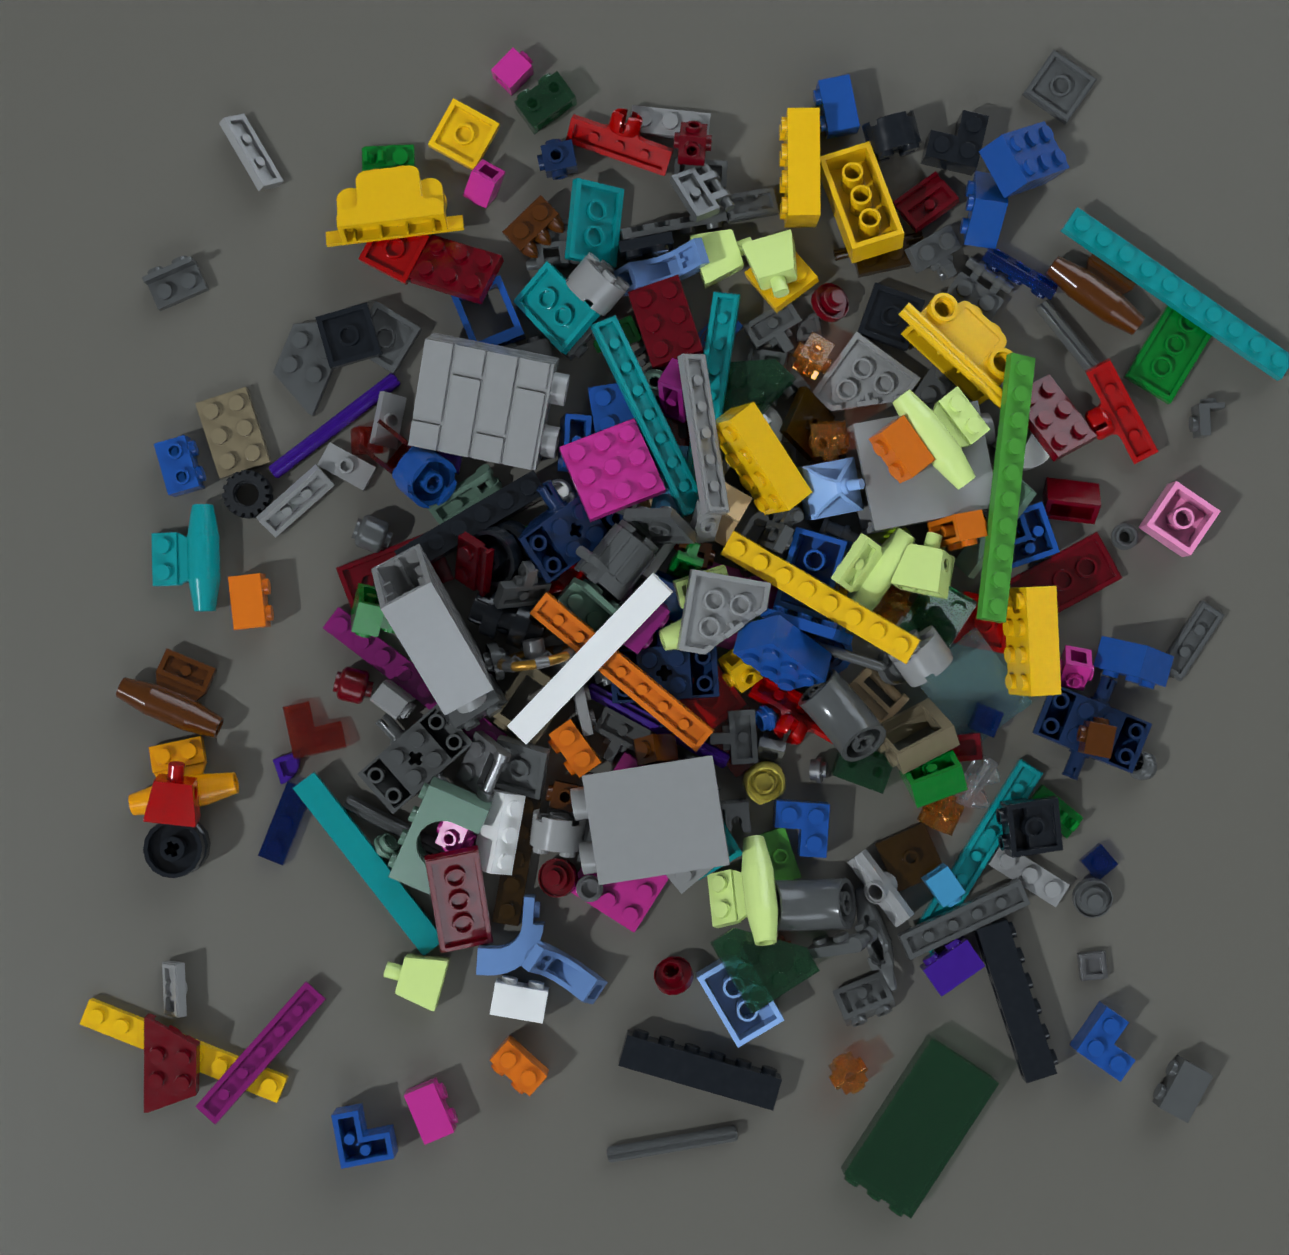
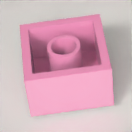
M1175 481L1166 485L1138 528L1179 556H1191L1221 511Z

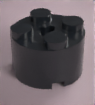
M913 110L906 114V111L878 118L876 119L877 125L870 126V122L862 126L865 141H870L878 163L889 160L894 153L899 152L900 157L912 154L916 149L920 148L919 144L922 143Z

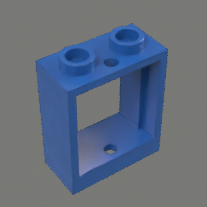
M496 276L489 290L498 287L514 327L479 342L504 346L526 339L501 276ZM451 295L469 340L477 341L461 303L465 299Z

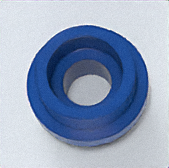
M766 705L760 706L755 711L757 727L761 731L774 730L775 723L777 722L774 710Z

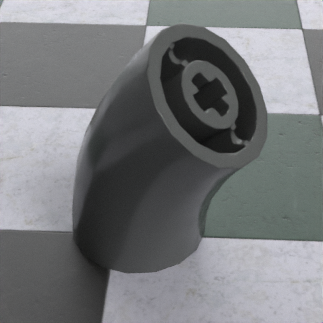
M834 669L828 671L826 682L810 686L799 699L798 705L819 726L846 761H858L868 757L882 745L886 738V730L876 716Z
M849 879L775 880L778 902L777 931L850 929L853 926L856 916V899L853 885Z

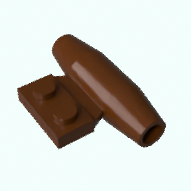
M1091 254L1088 258L1086 269L1058 256L1046 272L1051 280L1068 297L1100 320L1130 335H1133L1143 323L1145 317L1123 296L1130 292L1136 283L1094 254Z
M166 648L156 670V684L125 677L120 682L116 692L117 698L141 713L183 731L216 738L224 722V718L197 702L207 694L217 669Z

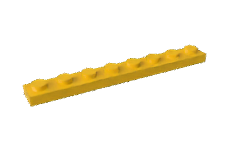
M737 531L732 532L721 552V555L766 582L771 583V585L905 664H908L921 642V639Z
M95 998L89 999L80 1025L144 1050V1018ZM200 1041V1073L219 1080L239 1056ZM266 1067L246 1091L277 1103L289 1076Z

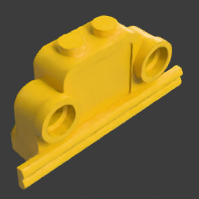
M400 165L391 168L371 169L362 171L357 175L356 188H346L338 194L336 199L338 230L326 232L327 247L461 231L464 230L463 215L447 217L446 209L448 203L442 184L434 178L421 180L419 170L415 166Z
M948 293L935 295L921 312L909 302L898 314L909 324L901 335L972 401L978 400L980 405L989 399L1000 409L1003 391L1000 385L1004 381L1006 356L1013 353L1011 350L1004 348L1007 340L1001 328L987 319L978 306L968 301L957 303L956 299Z

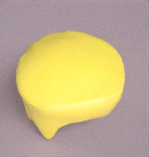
M762 761L752 765L745 772L743 786L750 799L759 805H763L777 799L784 793L786 780L779 765L771 761Z

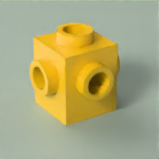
M733 649L718 659L724 671L722 678L730 688L735 686L741 693L763 678L759 671L745 664L741 658L735 655Z

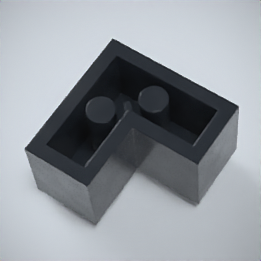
M963 110L958 118L954 135L931 130L926 139L921 164L972 176L978 167L979 151L982 149L989 116Z

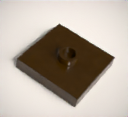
M807 386L799 387L779 432L808 461H816L835 416Z
M920 822L874 843L887 872L892 874L897 880L898 892L923 882L921 877L942 863L924 822Z

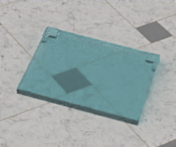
M977 628L972 629L949 648L953 653L951 664L938 676L935 677L932 673L925 677L928 682L920 685L928 698L954 725L956 734L981 732L982 741L1032 703L1028 696L1010 695L1005 684L1008 670Z

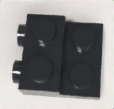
M1058 797L1019 798L1000 801V808L996 809V819L999 825L1002 824L1003 834L999 835L998 842L1000 849L1005 851L1006 855L1014 858L1063 850Z

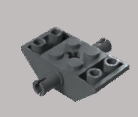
M438 704L408 730H403L387 713L382 717L383 719H379L375 723L391 740V745L362 769L358 775L392 814L421 791L424 782L430 784L433 776L448 782L443 776V771L473 743L462 729L454 727L448 714L444 716ZM413 752L415 754L422 753L423 756L420 758L422 764L412 761Z

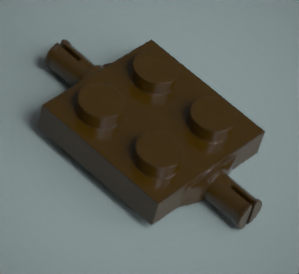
M904 231L903 248L854 263L858 278L910 267L911 263L904 250L909 245L924 239L922 231L907 235ZM846 248L833 250L835 261L849 258Z

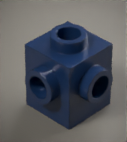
M551 139L546 141L545 145L540 146L542 154L537 155L540 171H546L547 178L561 180L567 178L568 174L578 172L572 139L565 141Z

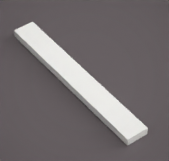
M652 573L507 727L525 744H528L673 591L655 573Z

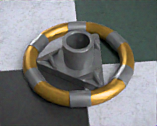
M542 637L531 638L522 641V651L500 658L497 662V667L505 672L550 667L570 660L575 655V651L567 645L545 647Z

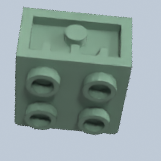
M574 577L556 598L596 632L621 607L614 600L608 599L606 596L602 597L601 594L604 591L586 578L582 581Z

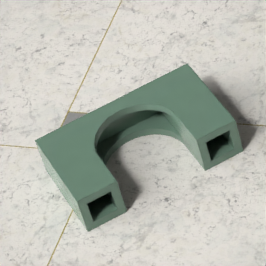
M435 776L432 777L430 784L424 782L418 798L423 800L419 807H413L408 821L412 822L410 829H403L398 840V844L402 845L399 853L393 851L387 865L392 868L388 877L429 895L430 889L424 856L430 854L422 845L421 831L433 822L448 821L479 834L492 804V801L484 802L476 794Z

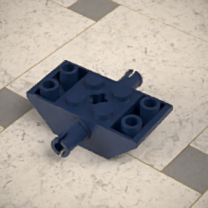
M548 480L542 483L543 487L538 486L536 488L548 509L533 519L518 538L546 583H550L582 559L576 554L579 546H584L592 552L615 523L618 524L624 516L613 513L590 522L577 490L561 498L552 481Z
M668 620L663 628L670 625L671 620ZM658 627L655 631L656 645H653V647H647L645 650L641 649L638 654L631 649H618L678 700L720 697L717 646L705 655L677 649L665 651L659 637V630L662 628ZM665 667L667 670L672 671V675L667 677V681H664L659 676V673ZM611 682L613 704L636 703ZM660 723V728H666L662 723Z
M1101 675L1096 692L1090 698L1061 687V695H1047L1032 731L1035 735L1069 749L1071 753L1062 775L1077 781L1085 759L1089 758L1133 773L1152 726V723L1110 707L1109 700L1117 681L1111 680L1106 676ZM1093 717L1110 720L1109 725L1117 727L1111 759L1078 752L1080 741H1077V732L1079 726L1083 725L1084 720L1092 721Z

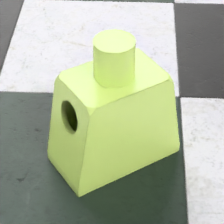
M732 229L690 235L689 241L702 237L710 262L700 268L699 272L705 289L743 269L744 263L741 256L745 254L742 243L752 241L751 237L736 241Z
M791 229L742 243L746 260L760 289L767 290L772 288L773 295L776 298L788 295L789 288L787 283L797 280L796 251Z
M927 532L923 546L917 544L907 545L892 577L891 584L903 591L947 599L952 556L945 550L939 549L943 536Z
M410 953L405 956L403 965L388 961L383 977L398 981L395 994L428 1010L435 1011L450 958Z

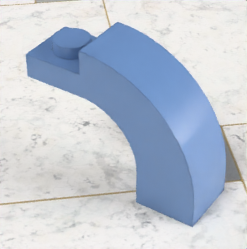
M701 237L694 238L677 249L661 256L629 262L615 270L614 275L616 278L618 276L629 284L630 287L623 295L629 296V291L675 275L679 276L680 281L700 272V268L710 262Z
M525 894L522 928L514 940L503 945H479L476 975H501L515 970L525 961L527 951L541 940L545 921H535V918L540 917L541 902L536 901V894Z
M541 940L527 951L525 961L521 965L530 973L545 976L558 983L584 1003L594 1004L608 983L577 959Z

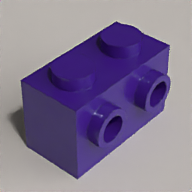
M964 936L944 944L946 948L936 953L934 951L928 954L922 960L924 963L920 965V968L941 997L985 967Z

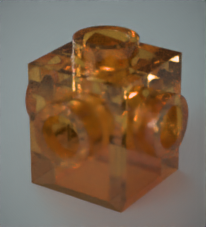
M812 331L806 343L800 342L792 355L797 358L792 368H795L801 375L815 381L820 372L825 374L832 360L828 357L835 344Z
M821 421L811 424L809 446L813 457L822 456L823 461L839 460V455L848 453L850 436L847 433L846 421Z
M892 584L873 612L896 625L901 616L906 617L912 603L908 600L911 592L900 590Z
M952 795L923 806L917 820L934 830L952 836L965 806L957 803V797Z
M851 1051L847 1054L842 1053L838 1055L828 1065L832 1072L829 1079L836 1090L842 1088L846 1095L850 1092L855 1094L861 1091L866 1086L865 1082L869 1081L865 1074L868 1071L867 1066L861 1057L855 1059ZM849 1072H853V1073H854L852 1076H850L849 1078L845 1079V1076H846L847 1073H849Z

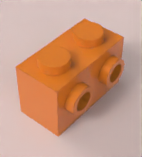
M904 415L891 421L869 438L873 445V450L883 459L888 466L890 474L899 483L913 478L935 460Z
M982 509L953 514L927 523L928 532L943 536L940 548L947 547L948 551L978 544L977 539L988 536L986 530L987 523Z
M262 573L229 576L228 582L234 630L271 627L270 621L274 620V611L272 605L268 604L267 594H271L269 578L266 579L265 574Z
M572 718L549 733L551 739L548 743L556 754L561 752L567 761L563 764L572 776L577 774L580 778L602 762L586 737H583Z
M510 1034L492 1053L489 1060L493 1063L491 1067L500 1076L505 1074L512 1080L511 1085L520 1094L525 1092L529 1097L548 1077L549 1069Z

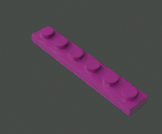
M306 981L195 1107L216 1125L324 1003L326 998Z

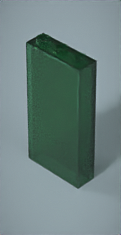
M927 1034L842 1164L841 1169L845 1175L844 1179L854 1187L861 1185L867 1189V1195L875 1201L880 1202L882 1199L888 1203V1208L898 1216L902 1217L905 1214L912 1218L999 1085V1082L993 1076Z

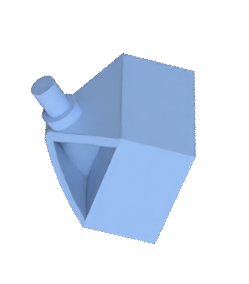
M854 457L797 467L812 491L810 495L801 501L805 520H815L864 510L860 489H864L865 483L862 478L858 479Z

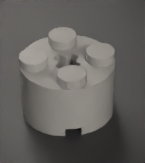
M590 252L566 279V284L570 290L583 302L586 300L592 305L590 308L602 316H605L630 287L621 277L618 276L616 278L612 274L614 268L605 260L600 261Z
M932 625L920 632L917 629L909 632L921 639V642L908 664L888 654L892 663L911 687L927 683L928 681L925 677L932 673L935 677L938 676L953 661V653Z
M547 808V813L541 814V809L534 810L530 835V845L533 846V852L537 854H548L549 851L560 852L559 855L562 857L574 858L576 852H579V842H583L586 819L575 821L573 812L555 808Z

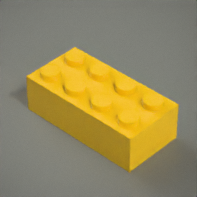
M787 108L786 116L781 117V124H779V141H784V143H781V151H779V167H784L779 178V193H784L779 207V218L784 220V228L816 227L821 215L820 108Z
M870 141L820 156V179L851 263L903 248L904 231Z
M755 402L731 408L716 419L719 446L725 454V460L735 469L740 477L741 485L746 490H749L754 498L755 506L764 515L789 511L812 493Z
M1057 586L1010 588L1006 622L1003 623V633L1006 636L1004 659L1007 663L1008 672L1005 677V684L1010 695L1031 697L1061 695Z

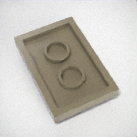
M243 387L195 403L220 479L231 477L233 473L241 472V470L250 471L272 463L248 388Z

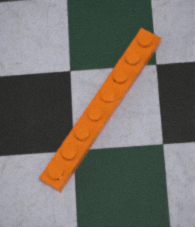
M549 592L544 594L530 612L534 618L576 653L596 633L595 630ZM619 650L598 670L695 752L713 733L714 729Z

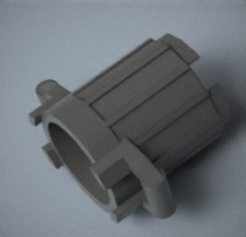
M623 519L618 524L615 523L592 552L584 546H579L576 554L582 559L574 567L576 571H581L590 581L598 585L604 591L602 593L607 598L613 597L620 606L634 593L631 588L657 557L655 553L659 550L647 537L644 539L635 532V527Z

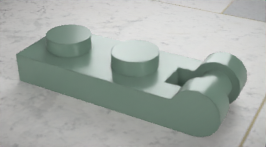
M484 464L476 470V473L457 484L453 494L446 502L439 506L437 504L431 505L428 510L440 525L500 490L502 483L497 477L493 476V470L490 466ZM483 482L486 483L484 487H482V488H479V487H478V486H479L480 484H482Z

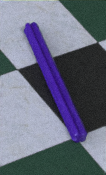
M393 373L387 375L269 466V470L273 476L280 478L378 403L380 391L391 393L400 386L398 378Z
M594 682L589 685L591 699L657 734H672L668 728H660V722L640 706L634 703L613 704L611 691ZM675 735L677 745L700 757L713 755L714 764L721 768H724L730 759L728 753L710 745L706 741L695 752Z

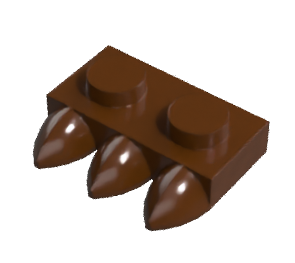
M540 195L502 232L522 254L530 258H538V249L534 241L550 246L551 236L547 228L557 233H564V223L559 213Z

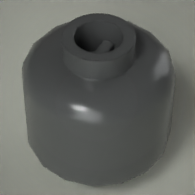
M366 515L363 519L358 518L351 538L355 539L357 547L373 553H379L382 547L388 548L393 533L388 532L389 523L387 521Z

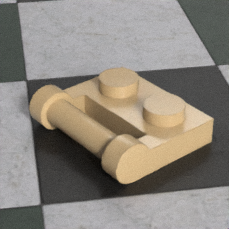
M866 667L849 684L880 723L893 717L910 699L905 693L901 694L893 685L886 684L880 678L878 671ZM868 677L894 701L890 707L864 683Z

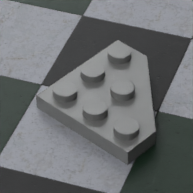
M856 331L813 390V394L830 412L892 403L910 389L912 391L921 378Z
M690 569L677 650L707 654L716 645L729 638L749 621L767 610L771 583Z

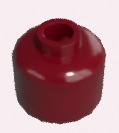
M345 667L342 672H337L333 692H337L336 695L339 700L361 704L365 697L371 696L374 682L369 681V673L367 671Z

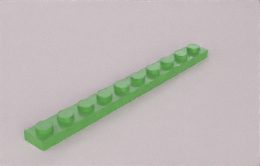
M1010 353L1006 356L987 521L988 536L985 538L976 619L996 623H1005L1007 616L1036 358L1016 353Z

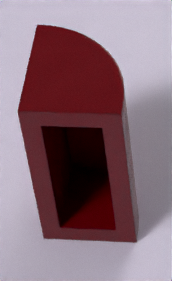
M1046 477L1042 502L1048 519L1095 524L1101 508L1099 483Z

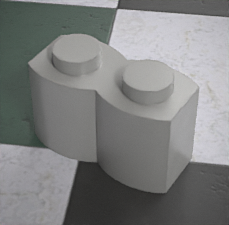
M391 679L383 681L370 698L371 702L395 720L408 718L416 708L414 704L416 698Z

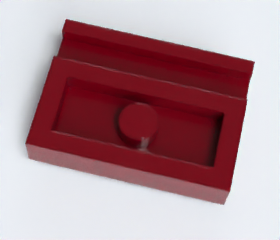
M935 171L893 201V204L915 233H918L959 203V197Z
M467 532L458 536L455 579L473 591L477 589L482 597L490 593L494 549H487L485 543Z

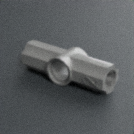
M864 849L847 862L864 884L866 899L873 904H878L895 927H898L914 915V912L897 891L898 884L896 878L888 872H883L867 849Z

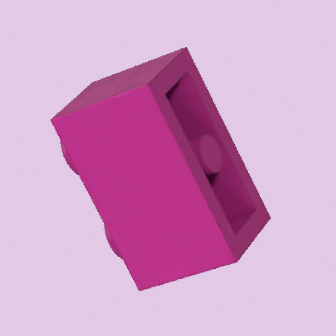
M437 1077L406 1090L404 1097L424 1145L455 1132L458 1117L454 1108H449L446 1098H448L447 1090L443 1083L439 1084Z

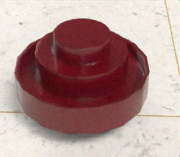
M824 283L815 289L812 294L811 303L813 310L824 321L829 323L837 322L846 316L849 311L848 297L838 285Z
M550 859L539 870V886L550 897L559 898L567 896L573 892L577 885V870L567 859Z
M679 956L663 959L654 970L655 983L664 994L678 995L683 993L693 982L694 973L690 963Z

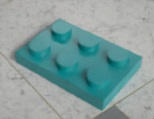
M581 178L573 179L565 259L581 262L590 252L600 261L605 260L613 268H616L624 189Z
M546 261L513 302L561 353L566 355L600 314L591 309L592 305L586 300L584 302L580 300L567 286L566 278L552 263Z

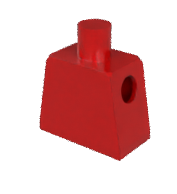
M171 761L168 763V774L161 773L157 775L152 785L143 822L196 827L201 816L198 782L195 777L184 776L185 763Z

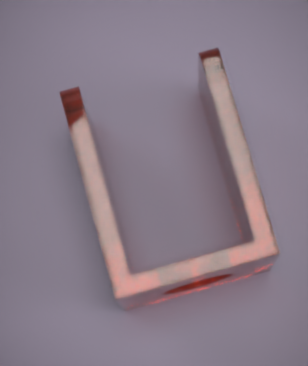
M379 419L377 423L401 441L402 445L387 463L383 462L361 443L357 447L392 474L400 459L412 446H409L407 440Z

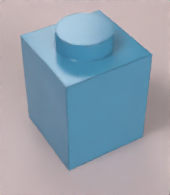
M941 863L921 877L943 908L947 905L948 907L956 905L962 900L961 896L966 893L952 871L944 863Z

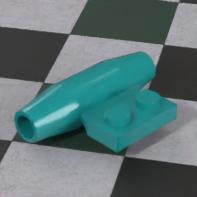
M194 504L191 506L187 536L178 532L151 533L153 586H182L188 582L194 611H216L221 575L220 536L214 505Z

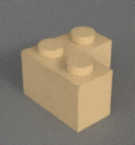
M726 482L730 512L722 515L715 540L712 541L722 548L725 547L752 500V497Z

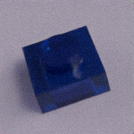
M977 702L967 727L994 738L1004 713Z
M1100 843L1079 859L1093 878L1100 880L1118 865Z

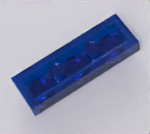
M987 248L982 260L986 262L989 269L995 272H999V270L1009 275L1008 279L1017 285L1024 284L1031 288V292L1041 299L1046 297L1051 300L1056 293L1058 286L1052 280L997 248Z
M287 781L258 856L282 866L286 862L307 806L293 790V787L297 784L291 781Z

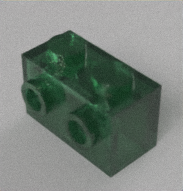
M558 71L552 75L548 73L541 77L537 86L531 90L529 88L523 90L517 95V100L514 101L516 110L534 135L577 105L575 94Z
M838 751L830 774L883 794L893 767L888 762L886 755L876 751L873 755L852 762L846 761Z

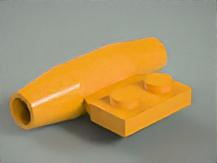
M202 736L149 747L152 773L156 777L161 773L168 774V763L171 761L185 763L184 776L197 778L200 807L239 793V782L235 772L203 774L207 757ZM152 786L129 795L128 802L133 815L145 814Z

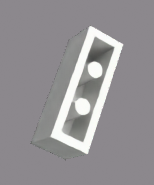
M493 789L494 796L490 811L476 839L482 871L490 874L512 875L526 796Z

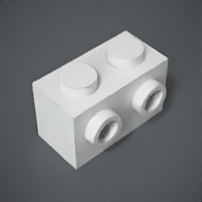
M503 975L502 979L497 978L495 982L490 1015L543 1024L549 987L544 986V982L529 980L528 983L518 982L517 977Z

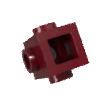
M698 121L681 122L680 132H675L674 149H679L678 164L704 166L706 151H711L712 135H707L708 124H701Z

